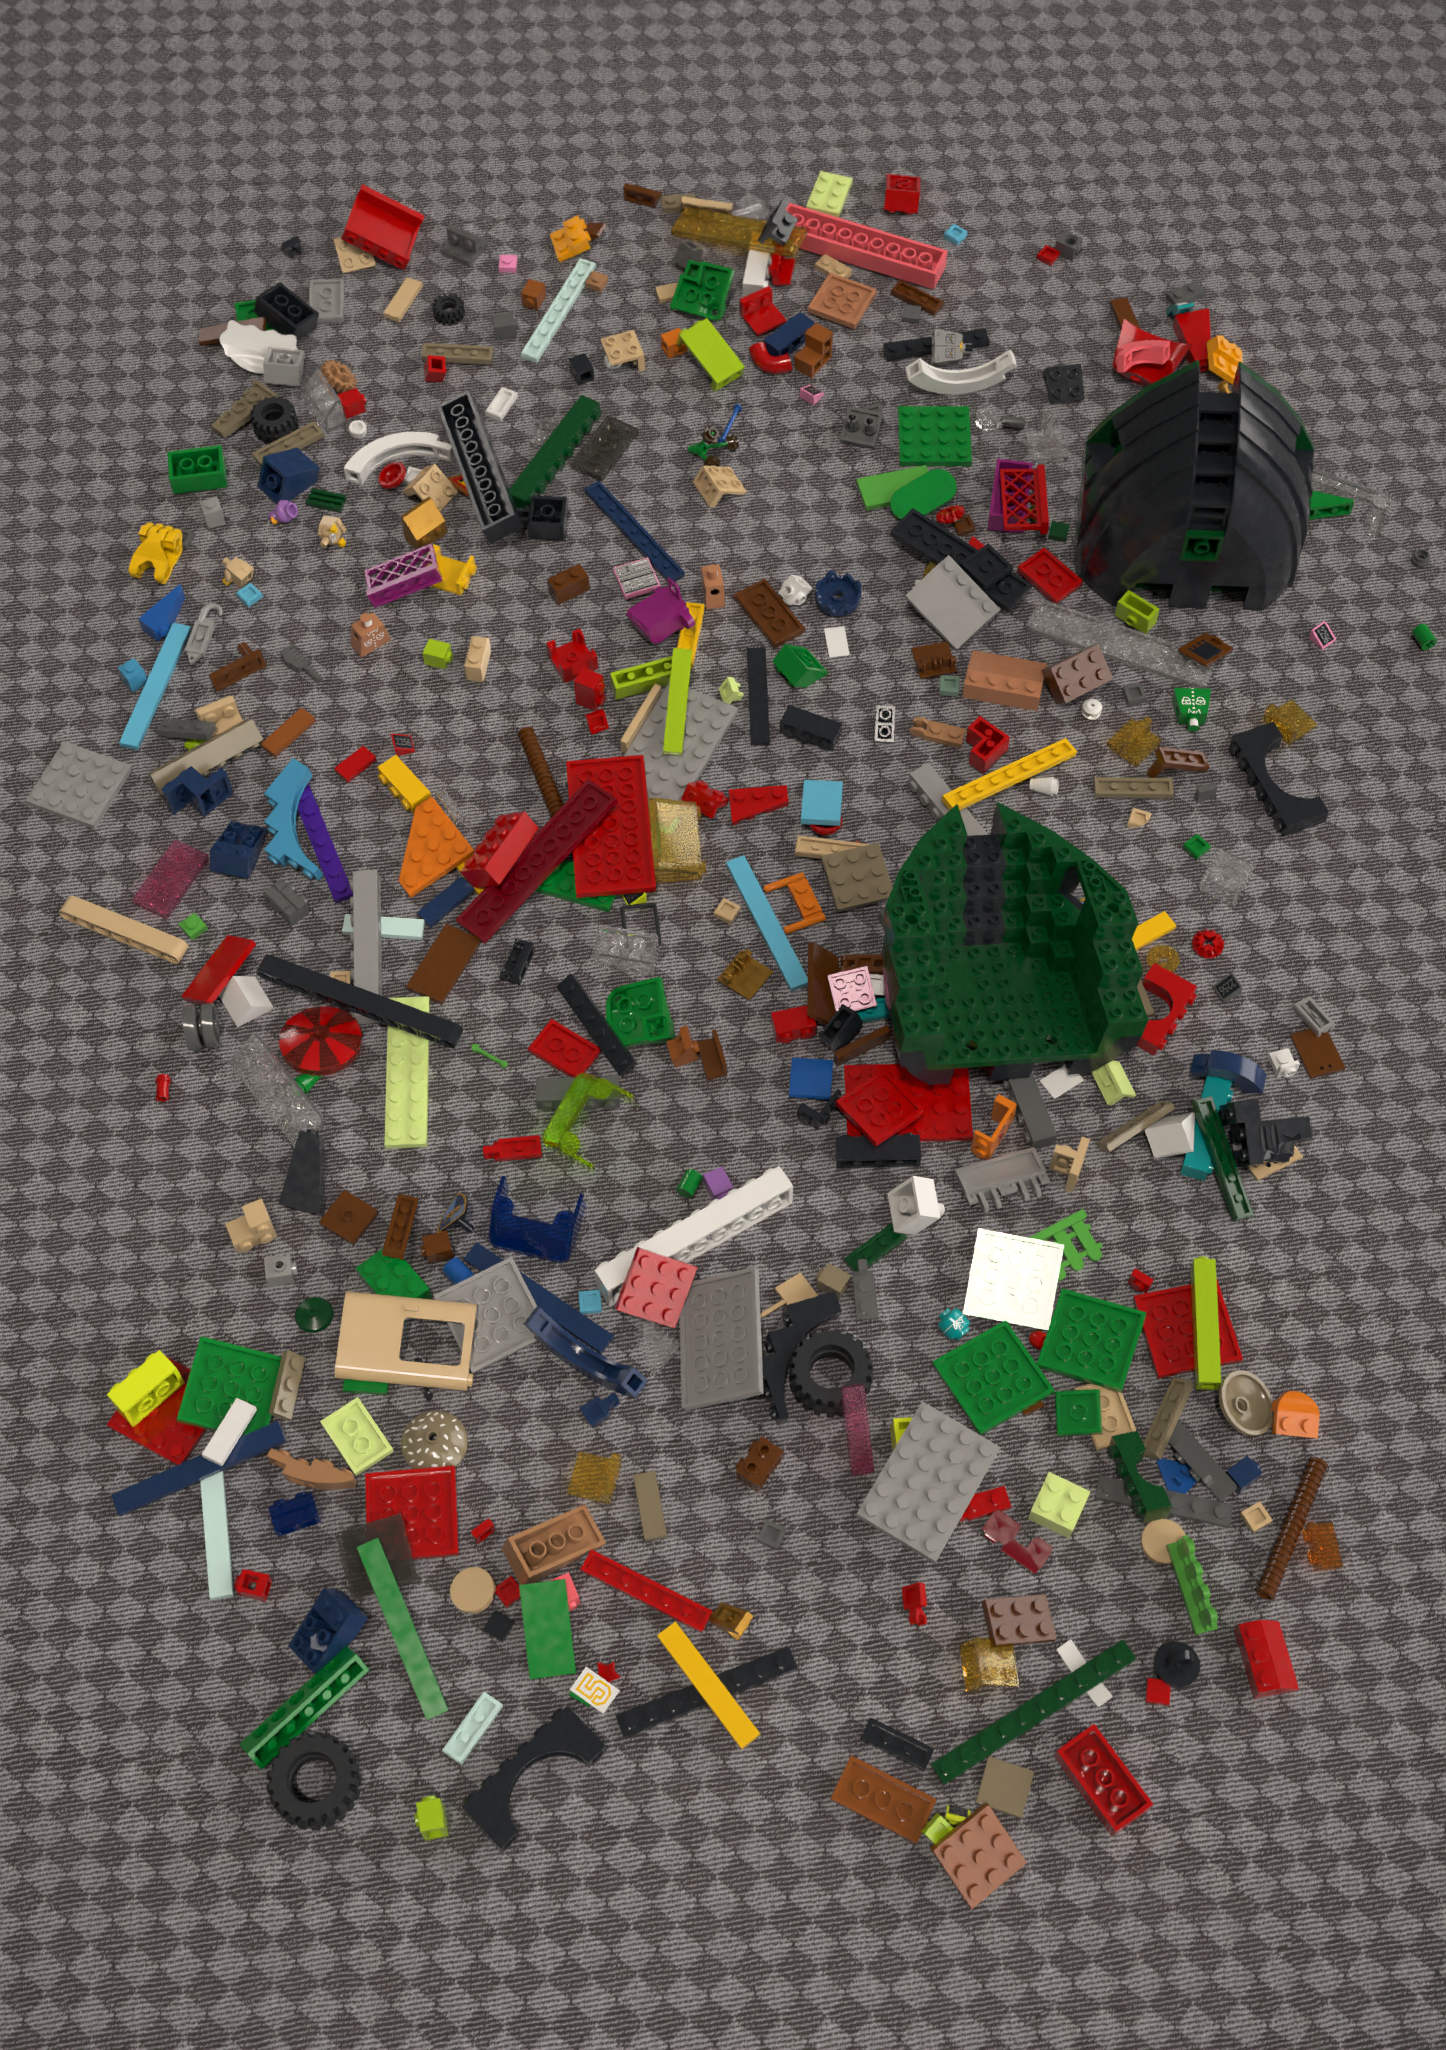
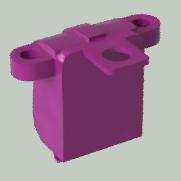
M669 577L667 578L669 587H657L652 590L651 596L629 608L626 613L634 628L649 642L654 644L663 641L675 631L684 628L690 629L695 626V621L689 613L686 603L682 600L679 586Z

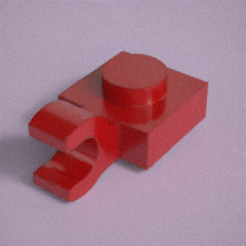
M918 1582L902 1587L903 1608L909 1611V1623L911 1625L917 1623L918 1626L926 1625L927 1617L922 1610L923 1607L927 1606L925 1583Z

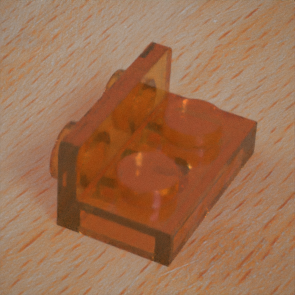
M1313 1521L1308 1522L1303 1529V1539L1305 1543H1308V1561L1310 1565H1313L1314 1572L1341 1569L1343 1564L1333 1522L1314 1524Z

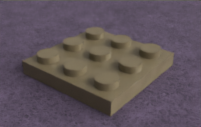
M879 842L821 856L837 912L888 900L893 887Z

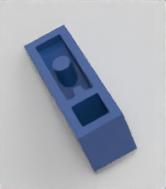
M181 585L175 587L138 618L141 629L157 642L168 634L185 600Z

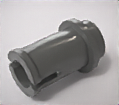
M1022 416L1003 417L1002 427L1018 428V430L1024 429L1025 418H1022Z

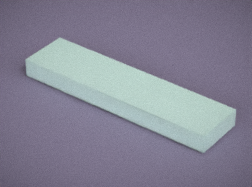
M345 914L342 929L343 935H350L354 932V927L351 926L350 915L353 914ZM381 916V937L422 940L425 921L424 919Z

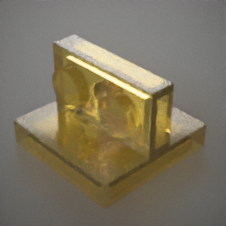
M1146 716L1143 720H1138L1137 722L1131 718L1107 741V746L1137 768L1161 744L1162 740L1150 732L1152 719Z

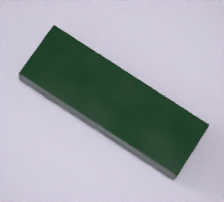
M892 1222L846 1256L844 1263L852 1272L858 1271V1260L867 1259V1268H870L906 1241L907 1237L903 1233L894 1232Z

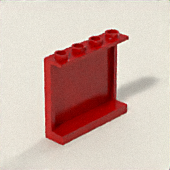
M362 184L355 198L341 240L404 270L410 260L409 257L425 215Z

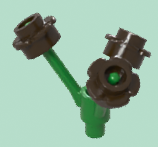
M709 426L703 430V440L694 445H689L688 452L694 453L705 460L703 466L720 467V459L714 456H709L708 458L705 456L707 450L728 446L729 451L734 450L735 452L736 448L739 447L738 437H734V434H732V436H727V442L716 443L717 439H719V432L714 427Z

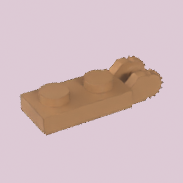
M915 717L913 719V724L916 727H911L910 733L912 735L935 743L956 748L962 747L966 729L931 720L928 721L923 717Z

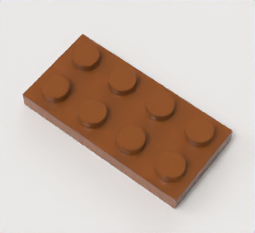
M851 1755L830 1801L917 1845L922 1834L921 1831L924 1829L937 1799Z

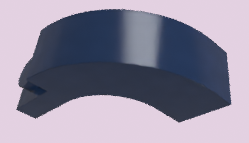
M1211 1050L1210 1054H1194L1190 1070L1192 1076H1215L1231 1080L1239 1086L1243 1093H1263L1267 1076L1264 1070L1252 1060L1235 1053Z

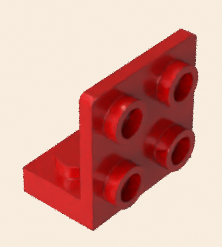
M770 286L739 299V315L757 336L786 323V318L772 303L773 290Z

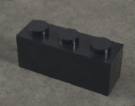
M788 705L780 721V733L786 737H792L801 740L803 743L812 744L823 750L833 752L842 734V723Z

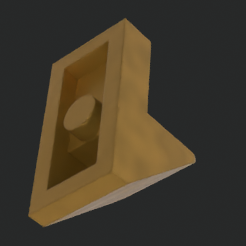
M721 1602L710 1617L709 1622L735 1640H739L749 1626L753 1616L747 1610Z

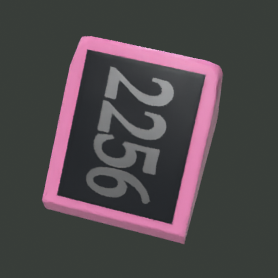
M812 385L800 389V398L812 405H815L824 396V392Z
M1325 621L1312 629L1309 639L1321 650L1336 641L1335 636Z

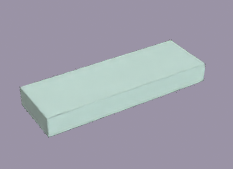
M483 1692L442 1752L462 1766L502 1709L503 1704Z

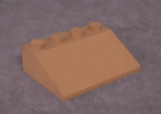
M973 650L964 682L962 698L1038 711L1044 682V675L1041 670L1047 667V663Z

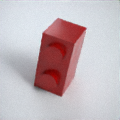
M582 667L574 680L576 704L593 711H597L599 706L604 704L606 695L604 693L603 675Z
M807 1005L771 1012V1025L776 1043H788L794 1039H808L816 1035L817 1025L815 1020L807 1015Z

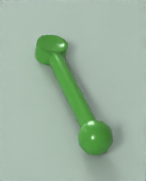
M478 1044L471 1046L474 1053L479 1052L500 1064L501 1068L508 1066L507 1061H501L480 1049Z

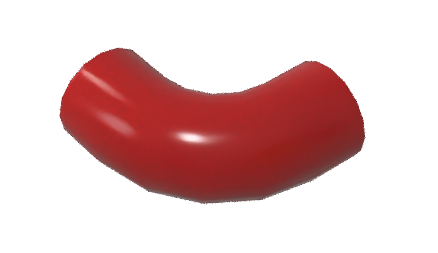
M763 342L755 343L749 347V353L755 365L765 373L775 375L793 370L788 353L772 356L768 353Z

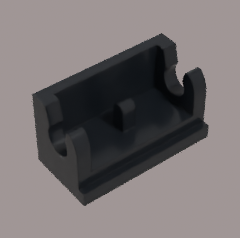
M515 939V944H513L512 951L504 969L500 972L499 978L500 980L521 985L535 950L533 942Z

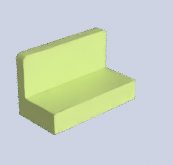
M1112 1060L1092 1071L1107 1105L1112 1106L1123 1097L1134 1098L1136 1096L1119 1061Z

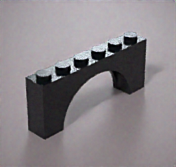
M1273 721L1233 735L1229 750L1238 760L1240 769L1244 770L1247 775L1248 783L1254 787L1257 798L1263 802L1266 813L1273 819L1276 830L1280 831L1282 836L1285 837L1324 823L1329 811L1320 796L1316 798H1300L1290 795L1280 789L1270 778L1266 769L1265 758L1272 750L1280 746L1283 735Z
M568 1706L563 1710L561 1708L556 1710L551 1716L552 1720L546 1726L541 1725L534 1732V1737L528 1743L526 1741L517 1748V1754L511 1760L509 1758L505 1759L498 1767L499 1771L494 1776L489 1775L481 1783L482 1787L476 1793L471 1792L463 1800V1812L501 1853L519 1837V1832L510 1818L509 1803L514 1786L526 1770L534 1764L551 1757H570L590 1768L606 1753L605 1744Z

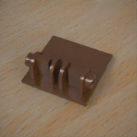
M948 641L911 648L920 679L957 672L955 666L956 657L955 655L952 656Z

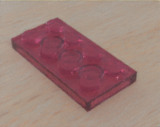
M174 839L133 897V904L168 919L209 860L208 854Z

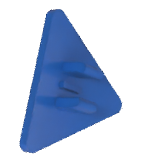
M1163 1458L1156 1460L1167 1490L1186 1494L1197 1482L1189 1471L1192 1468L1188 1464L1184 1463L1182 1465L1181 1462Z

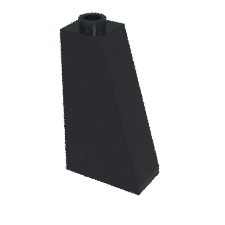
M307 1129L306 1132L299 1130L279 1205L323 1217L325 1214L324 1138L319 1135L318 1131Z

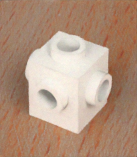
M790 575L784 581L778 593L783 597V601L786 604L800 606L807 599V595L812 587L801 576Z

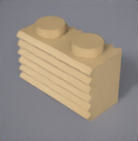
M471 637L464 664L467 680L484 681L491 654L489 638Z

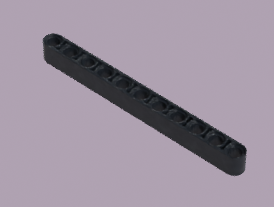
M269 954L264 956L256 971L259 977L448 1048L454 1049L464 1031L463 1027L452 1021Z

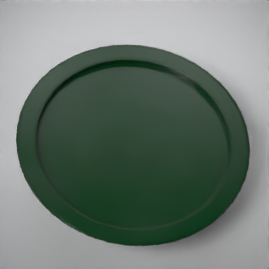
M309 1297L303 1300L295 1311V1321L298 1327L309 1333H317L326 1329L334 1316L332 1305L322 1297Z

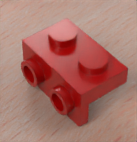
M775 245L774 253L771 254L772 264L768 267L769 276H772L773 285H790L795 259L785 258L783 246Z
M698 780L687 784L681 801L704 815L714 818L718 808L727 806L729 798L725 797L723 792L709 788L706 782Z

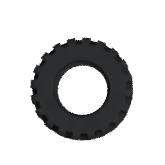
M828 1328L822 1329L820 1334L814 1331L810 1333L809 1339L804 1337L800 1340L799 1346H795L789 1362L791 1392L795 1393L794 1398L798 1403L803 1402V1408L807 1411L813 1409L814 1414L821 1416V1413H826L827 1418H833L835 1413H838L839 1417L846 1415L847 1410H850V1412L855 1411L858 1404H863L866 1400V1395L870 1392L873 1362L870 1359L868 1349H863V1342L859 1338L853 1340V1334L849 1332L846 1335L841 1334L840 1329H835L834 1332H829ZM836 1358L848 1365L851 1370V1379L839 1388H825L818 1385L811 1378L810 1368L820 1359Z
M309 1732L303 1733L301 1735L302 1738L297 1740L293 1737L288 1740L290 1744L286 1748L282 1745L278 1749L280 1754L277 1758H272L270 1762L272 1769L267 1771L266 1778L269 1780V1784L266 1786L272 1805L288 1823L296 1825L300 1829L306 1830L311 1828L315 1831L320 1830L322 1826L326 1828L334 1826V1821L338 1819L341 1822L345 1818L344 1814L347 1810L352 1811L355 1806L354 1800L359 1798L360 1790L358 1788L361 1785V1776L359 1774L360 1768L354 1755L342 1741H338L335 1736L330 1734L325 1736L323 1732H315V1735H310ZM325 1760L333 1766L336 1773V1782L333 1789L325 1798L317 1802L306 1803L299 1800L292 1788L297 1771L310 1761Z

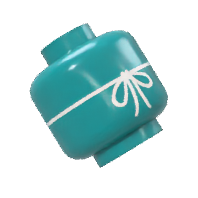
M947 1308L938 1316L941 1319L938 1323V1328L949 1340L956 1339L958 1341L970 1330L968 1328L970 1324L969 1319L958 1308H954L951 1311Z

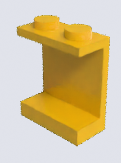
M433 544L439 572L443 581L431 585V587L461 596L464 589L468 588L471 576L475 575L477 570L474 556L470 555L467 563L442 556L440 546Z

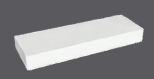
M236 1398L203 1451L202 1457L223 1466L257 1411L256 1407Z

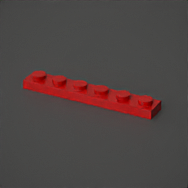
M592 1549L580 1569L586 1575L700 1633H703L713 1613L712 1610Z

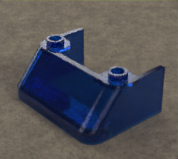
M501 1176L492 1205L488 1234L491 1246L496 1249L556 1263L567 1262L572 1256L585 1213L584 1194H579L574 1212L561 1211L555 1216L553 1224L512 1215L514 1204L507 1197L509 1190L506 1176Z

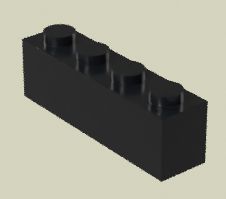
M913 1133L893 1135L876 1147L864 1134L861 1136L841 1135L836 1137V1169L920 1166V1135H914Z

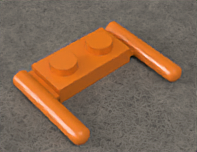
M803 872L764 885L763 890L766 893L788 886V890L803 919L783 928L785 934L826 920Z

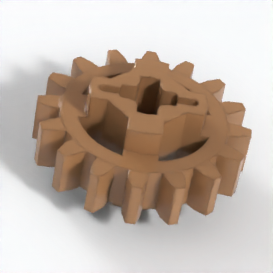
M333 359L331 361L326 360L320 368L321 378L325 379V383L329 384L331 388H336L337 392L340 390L346 392L354 389L357 385L356 376L351 374L352 370L347 369L348 367L344 364L341 365L339 361L336 363Z

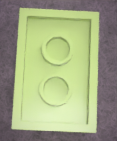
M820 171L806 208L839 218L852 186L853 178Z
M358 1397L320 1421L355 1476H358L394 1452Z

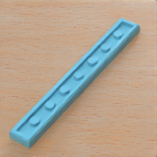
M178 623L172 624L119 741L120 747L139 750L192 631L191 626Z
M745 856L727 861L726 866L790 991L792 992L807 986L808 978Z

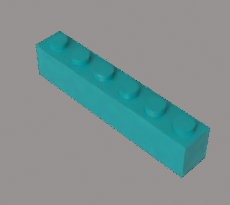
M1206 1076L1200 1099L1212 1096L1218 1112L1220 1105L1231 1102L1233 1091L1230 1090L1231 1084L1235 1085V1083L1222 1077ZM1195 1116L1193 1152L1185 1153L1180 1174L1205 1181L1207 1174H1212L1214 1166Z

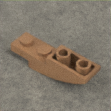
M271 1448L267 1455L270 1463L284 1469L282 1474L285 1480L292 1483L322 1490L354 1488L357 1485L354 1474L345 1468L339 1470L328 1460L322 1459L320 1461L314 1459L310 1466L308 1461L302 1458L296 1460L290 1457L291 1454L283 1449L277 1451Z

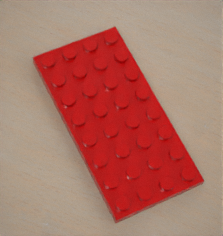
M644 755L566 761L569 799L589 779L616 797L618 801L573 849L576 897L584 898L656 891Z

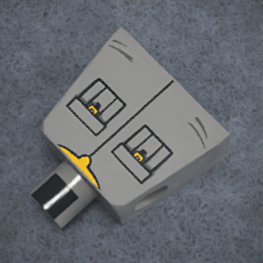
M934 329L932 332L933 367L958 364L962 360V354H972V343H963L962 334Z

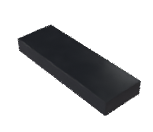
M871 1717L860 1738V1741L925 1772L934 1752V1748Z

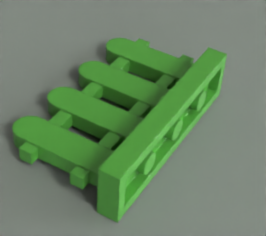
M1084 1209L1029 1237L1042 1241L1053 1238V1243L1064 1245L1063 1256L1066 1261L1060 1265L1058 1281H1062L1065 1278V1267L1070 1266L1073 1271L1078 1272L1084 1267L1082 1258L1088 1256L1092 1262H1097L1102 1257L1100 1250L1103 1247L1102 1244L1095 1242L1089 1232L1091 1229L1090 1224L1085 1225L1083 1222L1087 1217ZM1071 1228L1073 1232L1067 1235L1066 1230ZM1076 1237L1084 1251L1078 1253L1071 1239Z
M1188 1535L1182 1536L1181 1540L1167 1544L1166 1548L1194 1635L1196 1636L1217 1630L1218 1625L1216 1621H1218V1616L1215 1608L1211 1607L1209 1601L1210 1591L1202 1579V1566L1199 1561H1196L1194 1554L1196 1551L1195 1544L1192 1538L1189 1539Z

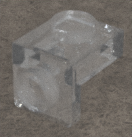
M988 404L975 409L976 425L985 433H992L1002 427L1001 420L993 415L992 405Z

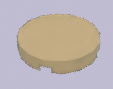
M1160 1519L1152 1521L1141 1534L1142 1551L1148 1559L1156 1564H1172L1166 1545L1181 1540L1182 1536H1185V1532L1172 1520Z
M469 1567L462 1570L454 1578L450 1587L451 1600L462 1612L479 1613L492 1603L496 1585L494 1579L486 1570L479 1567Z

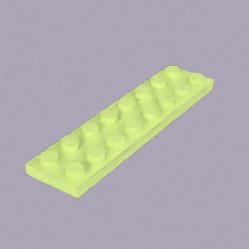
M429 997L389 998L430 1013ZM389 1025L387 1030L385 1149L427 1147L429 1040Z

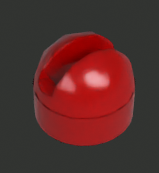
M1038 1330L1032 1332L1029 1335L1030 1344L1038 1350L1042 1349L1047 1334Z

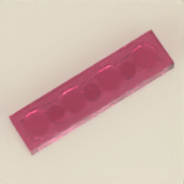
M862 1383L841 1387L851 1474L856 1476L873 1473L874 1463L865 1386Z

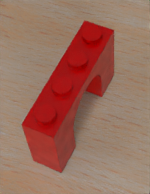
M1156 963L1152 965L1144 977L1143 986L1145 990L1162 998L1168 1005L1170 1013L1163 1019L1149 1020L1143 1035L1136 1044L1137 1047L1153 1056L1156 1055L1158 1050L1162 1051L1168 1042L1166 1040L1167 1036L1174 1034L1178 1027L1176 1025L1177 1021L1184 1019L1188 1011L1186 1007L1188 1004L1192 1006L1197 998L1195 994L1196 985Z

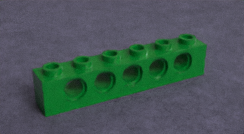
M348 1646L344 1647L240 1742V1747L262 1770L273 1757L279 1754L278 1749L282 1745L287 1747L290 1744L288 1740L299 1736L363 1677L369 1669Z

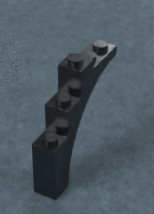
M835 1291L786 1305L782 1313V1320L784 1325H788V1327L769 1332L764 1341L765 1349L771 1355L762 1357L763 1396L769 1400L771 1406L769 1407L771 1419L776 1421L777 1426L786 1423L789 1418L785 1404L784 1381L792 1352L800 1340L811 1331L840 1316L842 1309Z

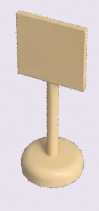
M800 1272L775 1288L782 1300L761 1312V1319L785 1304H792L818 1295Z

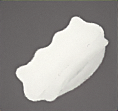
M234 320L229 321L226 331L220 336V343L225 349V355L231 357L242 368L254 373H264L263 362L269 347L298 350L296 347V336L281 335L274 330L261 331L254 325L244 326Z

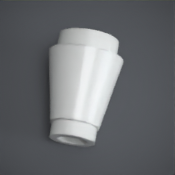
M1046 777L1030 780V790L1049 796L1058 794L1059 779Z

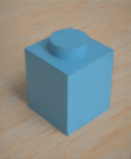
M134 658L118 667L122 681L132 693L145 686L147 677L144 669Z

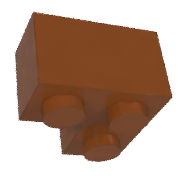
M815 323L806 330L805 346L794 357L795 370L813 378L830 360L833 346V332L818 323Z

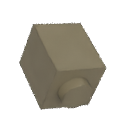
M828 1263L825 1269L821 1268L817 1273V1288L825 1293L835 1291L838 1300H840L850 1284L851 1275Z

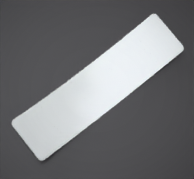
M1072 1640L1057 1648L1058 1653L1071 1672L1087 1663ZM1103 1683L1087 1692L1098 1707L1113 1697Z

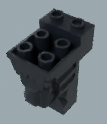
M1259 1100L1237 1101L1219 1106L1218 1115L1222 1126H1230L1228 1136L1230 1142H1232V1154L1237 1168L1270 1162H1289L1290 1157L1294 1155L1295 1141L1312 1138L1310 1117L1261 1121Z

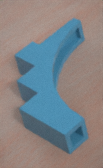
M292 758L264 793L268 799L267 803L274 808L264 821L268 827L267 831L274 836L264 851L268 855L267 859L274 865L280 864L285 867L289 864L294 869L300 868L303 870L302 873L307 878H315L320 881L324 875L303 853L296 831V814L299 800L313 775L308 767Z

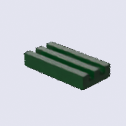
M311 488V494L308 495L309 499L306 500L307 506L342 512L347 500L346 495Z

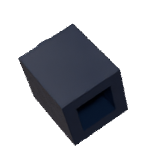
M1247 1455L1227 1470L1226 1474L1237 1485L1235 1492L1239 1495L1258 1481L1262 1472L1259 1464L1255 1460H1251Z

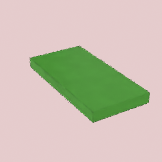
M924 465L856 479L865 510L890 506L891 497L894 492L927 473V466Z

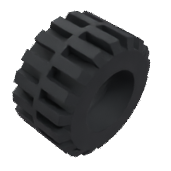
M271 396V398L265 397L264 400L260 399L257 401L258 404L253 405V409L250 412L255 436L262 440L263 443L269 442L270 444L297 430L298 421L295 408L288 399H283L280 396L278 398L276 396Z

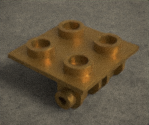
M746 949L737 954L717 980L750 1001L773 971L751 957L752 952Z

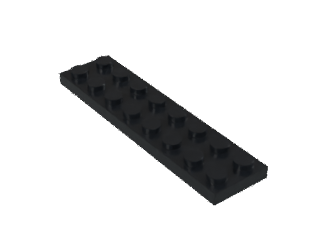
M914 508L890 532L891 537L936 566L947 556H950L960 566L963 560L978 551V549ZM1011 572L984 591L982 589V591L996 605L1010 613L1031 590L1032 584Z

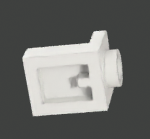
M1289 1048L1275 1051L1268 1055L1277 1078L1283 1076L1291 1077L1296 1074L1300 1063L1298 1060L1294 1061Z

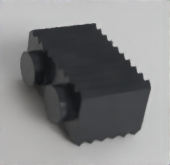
M844 1004L841 1005V1008H838L839 1011L833 1014L834 1017L828 1021L829 1024H826V1027H823L824 1030H821L819 1034L824 1045L832 1051L846 1046L864 1023L857 1012Z

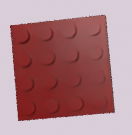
M1217 1280L1220 1366L1242 1362L1243 1357ZM1191 1284L1134 1295L1133 1301L1136 1310L1147 1312L1142 1331L1157 1379L1194 1372Z
M168 1358L177 1368L185 1384L136 1426L132 1427L117 1410L107 1423V1426L177 1466L187 1461L208 1429L176 1422L191 1370Z
M455 1466L365 1473L367 1542L379 1538L388 1562L459 1556Z

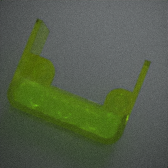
M588 1073L577 1075L543 1132V1143L549 1149L594 1173V1164L576 1155L580 1148V1140L575 1134L569 1132L590 1096L598 1100H604L613 1093L633 1104L635 1102L634 1095L606 1079Z

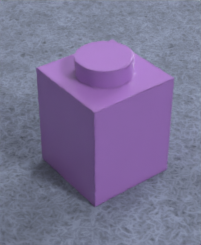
M723 1166L703 1174V1183L712 1201L715 1199L720 1200L733 1189Z

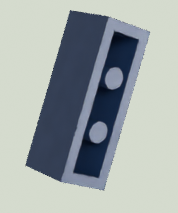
M802 312L792 316L788 322L779 326L775 332L765 338L764 343L768 353L772 356H780L786 353L788 355L792 354L805 343V332L815 322Z

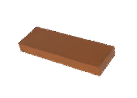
M300 708L261 743V747L276 758L316 722L315 717L303 708Z

